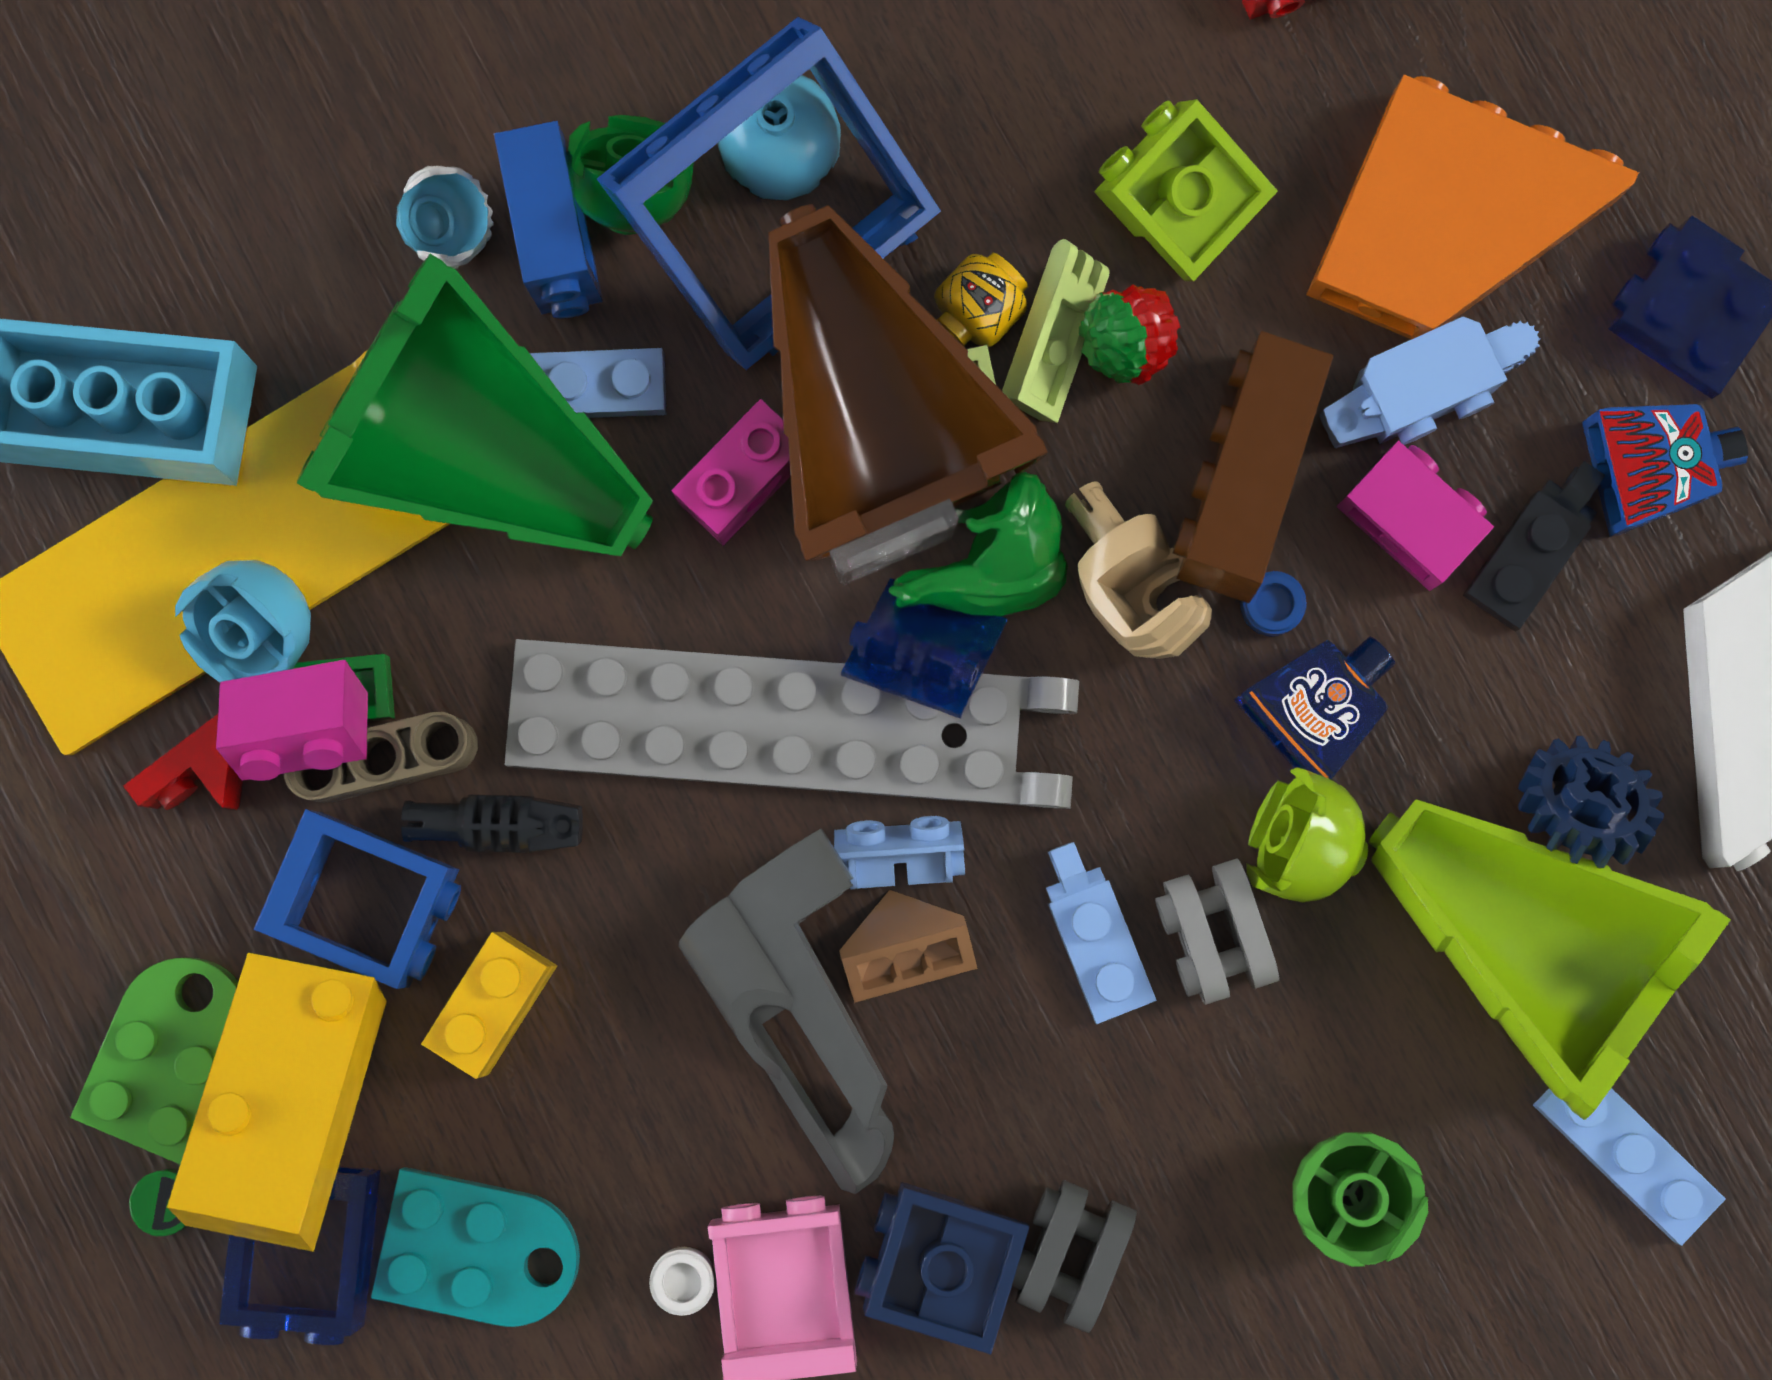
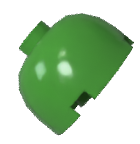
M1341 1132L1318 1142L1301 1160L1293 1181V1211L1304 1236L1325 1256L1351 1267L1377 1264L1384 1260L1388 1262L1402 1256L1420 1236L1428 1215V1197L1425 1196V1184L1417 1162L1398 1143L1371 1132ZM1359 1187V1194L1356 1197L1355 1191ZM1343 1196H1347L1350 1203H1343Z

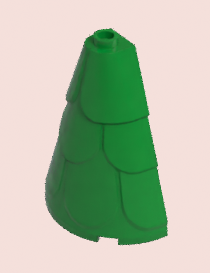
M429 254L408 285L409 290L404 299L399 302L397 301L352 376L319 435L322 437L315 451H311L299 474L297 484L317 492L322 498L421 515L424 520L503 531L511 540L622 556L627 546L633 550L636 549L653 521V517L646 513L653 502L651 497L584 412L576 413L528 350L525 347L518 346L455 268L446 266L442 260Z

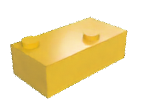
M247 953L167 1208L185 1226L314 1252L387 1002L374 977Z

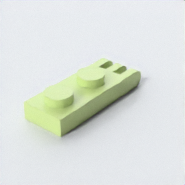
M1066 239L1058 241L1051 250L1002 392L1019 409L1039 421L1058 423L1082 355L1081 350L1084 338L1079 336L1080 322L1084 320V313L1087 311L1089 304L1094 301L1096 295L1104 292L1109 278L1107 266L1097 260H1093L1092 256L1083 250H1078L1074 244Z

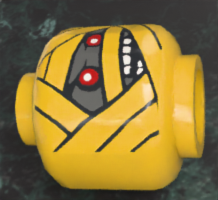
M994 252L988 257L971 254L936 289L934 298L942 312L937 321L963 346L971 340L979 346L987 345V347H991L1026 312L1027 301L1023 292L1028 288L1027 282L1000 255Z

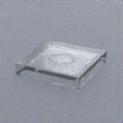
M947 499L829 551L830 564L839 584L843 583V586L953 538L959 518L951 500Z

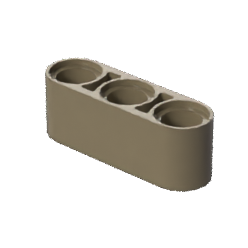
M431 712L367 728V759L342 763L334 768L331 781L320 790H314L307 780L308 769L284 773V779L288 788L298 797L320 803H333L463 770L468 767L476 756L478 738L474 729L465 720L446 712ZM452 726L458 734V747L452 756L444 760H438L433 756L430 749L432 735L439 728ZM382 741H389L396 751V760L388 772L376 775L369 766V754L376 744Z

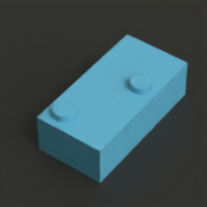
M0 319V462L237 486L257 365L235 341Z

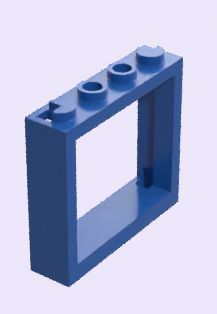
M800 17L795 18L597 178V181L724 352L745 370L765 354L770 353L774 356L778 352L773 344L771 294L732 325L643 203L787 86L810 69L893 195L853 227L882 258H885L898 246L907 245L918 239L915 232L941 212L822 28Z

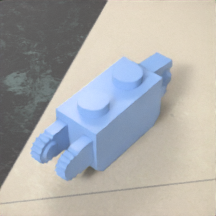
M1461 317L1370 358L1365 368L1359 371L1353 387L1354 390L1320 413L1322 424L1328 433L1330 441L1335 448L1374 437H1377L1379 444L1398 436L1401 443L1406 445L1435 431L1437 426L1434 420L1443 415L1456 411L1458 418L1464 419L1482 411L1495 403L1491 394L1507 381L1505 373L1510 372L1514 367L1518 368L1530 355L1532 356L1536 352L1535 350L1540 346L1538 341L1541 338L1537 336L1539 331L1534 330V325L1530 326L1528 322L1522 323L1519 321L1517 324L1513 322L1509 327L1506 325L1485 334L1479 322Z

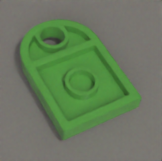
M200 958L165 960L149 967L138 975L130 984L120 1002L70 1118L177 1164H181L239 981L222 966ZM194 974L205 976L213 987V998L210 1004L201 1011L188 1007L182 996L184 983Z

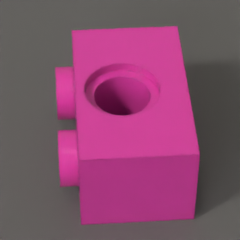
M760 399L671 490L678 504L722 546L791 476L788 437L784 434L783 419Z

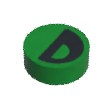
M164 1169L150 1173L139 1180L132 1190L129 1200L131 1217L134 1223L147 1234L168 1236L187 1227L167 1208L178 1173L177 1170Z

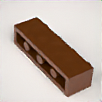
M1264 331L1260 332L1251 352L1243 349L1239 350L1227 384L1238 388L1233 406L1221 405L1209 441L1220 444L1215 461L1211 463L1203 460L1191 493V497L1202 501L1195 520L1184 518L1172 554L1183 557L1176 579L1246 603L1251 602L1263 582L1334 355Z

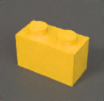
M492 932L421 1045L475 1079L489 1075L558 965L507 933Z

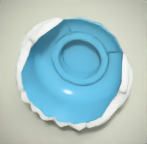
M427 166L415 172L408 179L404 188V194L397 206L396 226L404 243L413 249L423 261L429 254H432L442 260L446 266L458 268L468 264L485 247L486 242L490 240L492 236L490 228L494 225L491 219L493 211L487 205L488 195L482 191L479 180L472 178L471 174L453 166Z

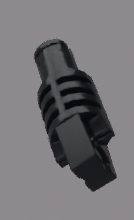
M469 794L468 797L461 799L460 804L405 801L401 820L422 821L409 822L408 826L401 827L403 841L458 842L460 848H465L466 851L532 853L535 851L575 847L582 842L583 834L582 806L536 798L534 796Z

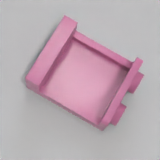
M821 1195L786 1200V1211L761 1213L760 1203L737 1204L722 1207V1218L710 1221L708 1235L713 1245L724 1355L721 1360L723 1380H790L856 1372L857 1356L840 1204L825 1206V1197Z

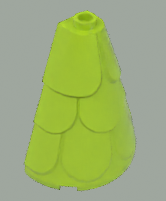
M1417 799L1401 818L1390 812L1368 842L1377 849L1371 862L1435 952H1445L1488 1015L1500 1023L1554 1095L1563 1100L1571 1111L1583 1120H1586L1600 1105L1629 1064L1630 1060L1627 1059L1674 992L1701 963L1731 920L1720 911L1714 910L1707 902L1612 871L1608 865L1604 868H1597L1595 863L1589 859L1581 858L1577 864L1572 863L1569 853L1557 849L1551 852L1544 845L1528 841L1524 833Z

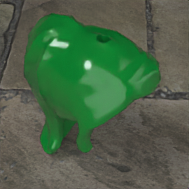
M1021 472L1013 475L1011 480L995 492L985 503L966 510L952 509L950 515L955 522L966 523V527L971 532L978 533L973 540L968 558L947 566L907 571L895 579L894 586L889 588V593L897 598L896 605L899 608L932 604L952 611L988 616H1004L1033 609L1055 597L1066 583L1068 565L1064 553L1060 550L1061 515L1054 500L1046 492L1045 485L1040 482L1037 475Z

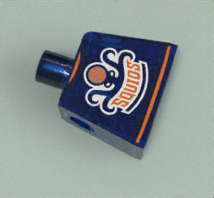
M1371 636L1346 657L1332 642L1326 640L1239 694L1233 701L1293 768L1305 769L1332 780L1387 711L1388 705L1374 690L1372 685L1395 665V661L1386 648Z

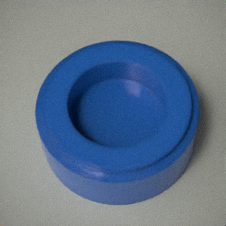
M1279 571L1266 572L1263 582L1251 602L1240 601L1241 614L1246 624L1256 633L1270 637L1280 636L1291 631L1302 620L1306 611V595L1300 583L1291 575Z

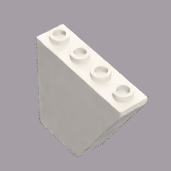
M1772 551L1683 609L1702 858L1709 868L1731 867L1733 865L1736 871H1741L1757 863L1771 852L1766 843L1772 839Z

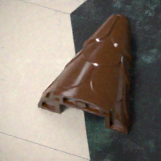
M813 204L796 208L779 219L781 227L768 232L773 344L775 349L781 352L784 434L788 437L794 532L800 541L801 551L806 561H817L836 556L844 552L841 546L854 540L862 547L933 518L1002 484L1000 475L1013 469L1016 474L1024 472L1047 455L1048 451L1043 440L1038 436L1036 426L968 357V350L909 294L910 284L829 205L816 210Z

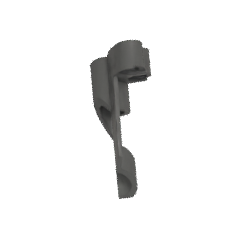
M819 829L744 878L728 897L710 907L694 921L680 939L679 948L738 1041L751 1058L766 1071L840 1189L856 1194L876 1180L884 1170L892 1152L894 1131L892 1122L881 1107L888 1085L799 926V923L806 920V917L832 902L853 886L851 883L853 879L852 874L824 831ZM784 1009L792 1013L853 1108L844 1126L834 1136L762 1025Z

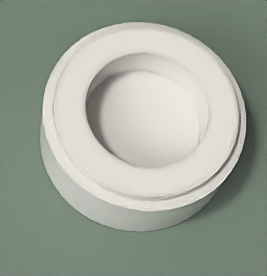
M677 1247L664 1253L655 1263L650 1274V1291L657 1305L664 1311L673 1315H690L699 1311L708 1303L715 1289L716 1274L711 1261L704 1253L691 1247Z

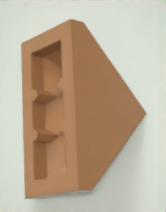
M892 890L886 893L839 950L854 1003L978 969L963 915Z

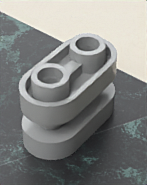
M1238 858L1212 866L1216 886L1197 891L1190 875L1187 874L1163 882L1165 895L1155 898L1167 935L1178 932L1186 956L1176 960L1185 992L1188 997L1199 994L1204 1005L1229 998L1230 991L1226 978L1245 972L1253 989L1279 981L1275 957L1250 883ZM1224 910L1236 947L1218 953L1206 916Z

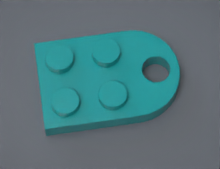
M403 1167L399 1170L371 1298L498 1326L516 1327L531 1324L554 1311L572 1289L580 1263L577 1236L565 1214L553 1203L537 1195ZM538 1248H549L560 1256L563 1270L557 1281L545 1284L536 1281L531 1276L528 1270V1259L532 1251Z

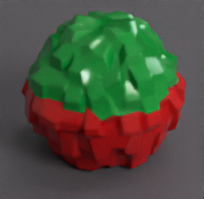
M1133 284L1122 293L1115 290L1107 293L1100 292L1096 295L1094 301L1089 304L1087 311L1084 313V320L1080 322L1079 336L1084 338L1081 352L1088 358L1089 365L1095 371L1102 372L1105 376L1113 378L1119 384L1128 382L1142 385L1150 381L1152 375L1168 365V359L1175 356L1178 350L1176 342L1178 339L1177 330L1181 328L1178 317L1174 315V309L1166 292L1156 290V288L1144 289L1142 286L1137 287Z

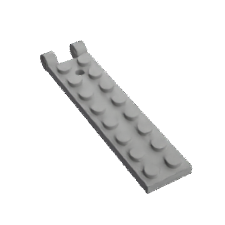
M516 639L504 765L516 768L1071 809L1073 776L1052 773L1016 772L1020 711L1077 714L1079 681L1059 677H1020ZM959 724L965 729L967 739L962 746L950 748L944 744L941 735L947 725Z

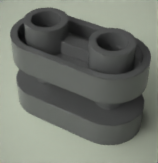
M1063 1180L1058 1191L1047 1187L1042 1195L1033 1219V1224L1042 1227L1033 1252L1023 1248L1012 1287L1018 1289L1015 1303L1039 1313L1043 1310L1049 1295L1068 1303L1063 1322L1083 1332L1090 1333L1103 1307L1135 1224L1137 1210L1111 1200L1103 1217L1084 1210L1089 1191ZM1074 1234L1092 1241L1078 1278L1060 1271Z

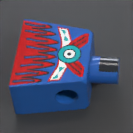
M1698 404L1609 407L1599 409L1582 422L1592 466L1605 474V477L1598 486L1609 537L1621 535L1721 493L1722 480L1719 469L1745 464L1748 459V446L1743 431L1739 427L1710 432L1705 411Z

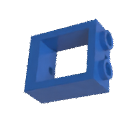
M558 120L494 133L525 287L541 314L552 313L554 318H571L587 313L590 304L600 303L603 300L586 215L574 199L567 165L568 144Z
M305 809L254 930L362 975L374 977L376 981L393 988H409L413 978L419 981L424 978L432 963L436 945L429 943L438 919L447 921L457 904L461 885L454 883L459 869L322 812ZM335 840L344 842L427 877L390 964L299 927Z

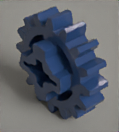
M1576 736L1570 749L1558 738L1552 741L1547 752L1539 749L1535 753L1518 784L1517 789L1524 793L1518 804V809L1525 813L1535 814L1527 827L1531 833L1546 831L1551 836L1546 848L1551 852L1558 849L1561 845L1569 848V856L1572 863L1577 864L1582 856L1587 854L1592 856L1597 868H1604L1611 856L1622 865L1628 864L1635 852L1642 854L1655 836V831L1664 818V813L1656 809L1663 795L1661 791L1646 789L1645 786L1653 774L1650 770L1635 772L1630 767L1634 757L1633 754L1627 752L1619 758L1611 755L1610 742L1603 740L1597 749L1589 748L1584 736Z

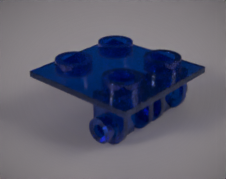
M890 578L867 623L860 621L855 623L849 639V645L854 646L841 671V676L961 719L1008 619L1002 616L971 615L932 604L899 608L896 605L897 598L889 593V588L894 586L895 579Z

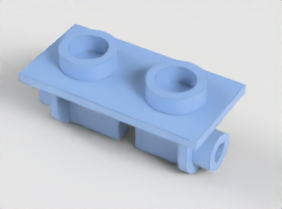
M924 816L914 819L910 825L884 826L879 821L865 820L851 823L846 829L834 830V848L853 876L851 890L895 886L894 864L896 863L907 864L908 885L953 882V876L965 875L961 821L949 822L946 818L940 816Z

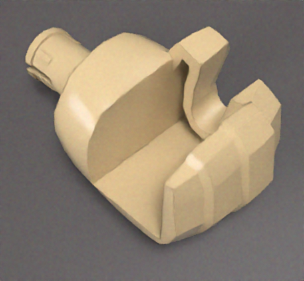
M1091 482L1082 486L1079 490L1090 503L1093 511L1086 500H1080L1075 493L1067 499L1065 506L1074 515L1094 543L1078 562L1080 584L1087 604L1104 628L1132 655L1156 659L1179 656L1209 627L1212 613L1209 603L1198 595L1178 598L1163 610H1158L1156 604L1158 596L1168 585L1179 581L1176 578L1183 557L1172 554L1173 548H1169L1155 515H1138L1125 522L1103 492L1099 482Z

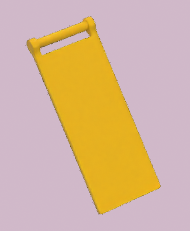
M367 351L346 368L247 427L237 486L162 479L0 578V649L62 754L69 756L76 754L206 674L196 664L182 644L179 635L186 629L183 621V611L175 617V605L183 590L209 570L226 561L259 560L275 566L294 581L305 596L309 610L450 525L449 523L424 520L421 515L322 498L317 492L297 484V479L311 451H315L322 439L319 436Z

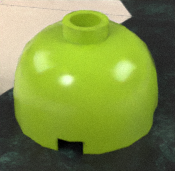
M1296 767L1290 770L1296 778L1290 784L1278 780L1269 790L1258 810L1248 842L1249 846L1259 849L1257 867L1246 863V869L1252 887L1284 899L1308 902L1330 896L1340 889L1351 876L1357 875L1366 862L1368 844L1365 841V824L1362 811L1346 788L1329 778Z

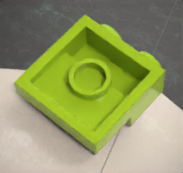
M1197 99L1181 101L1175 106L1170 101H1166L1144 120L1141 127L1147 133V136L1132 151L1128 146H1124L1104 162L1099 173L1105 180L1094 193L1135 237H1145L1184 281H1195L1278 191Z

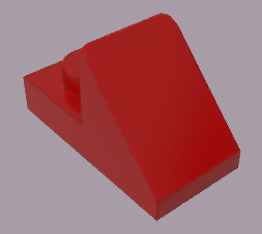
M218 714L123 785L138 806L153 809L163 806L165 810L174 808L197 790L194 781L199 778L222 808L233 810L239 808L243 781L216 749Z

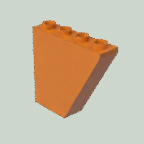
M1403 75L1391 95L1306 295L1412 340L1455 320L1612 206L1634 185L1639 172L1623 166V160L1611 152L1600 149L1587 151L1565 142L1564 135L1551 127L1544 125H1532L1529 127L1507 118L1505 110L1493 103L1481 100L1471 103L1449 93L1447 86L1438 80L1425 76L1411 78Z

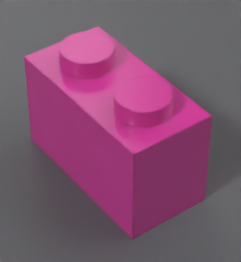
M1398 440L1336 507L1426 589L1431 591L1452 574L1494 526L1484 518L1487 511L1475 496L1462 488H1457L1454 491L1437 475L1439 467L1426 452L1414 445L1407 448Z
M346 660L221 681L216 749L242 781L249 779L265 781L273 779L279 774L312 768L329 770L340 766L342 763L367 759L368 692Z

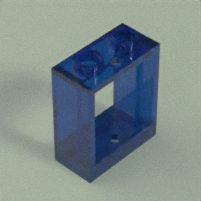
M339 1166L329 1200L348 1201L337 1311L248 1303L255 1240L229 1235L219 1325L240 1326L239 1336L251 1339L278 1338L280 1330L305 1332L304 1341L318 1345L344 1343V1336H352L364 1327L381 1170Z

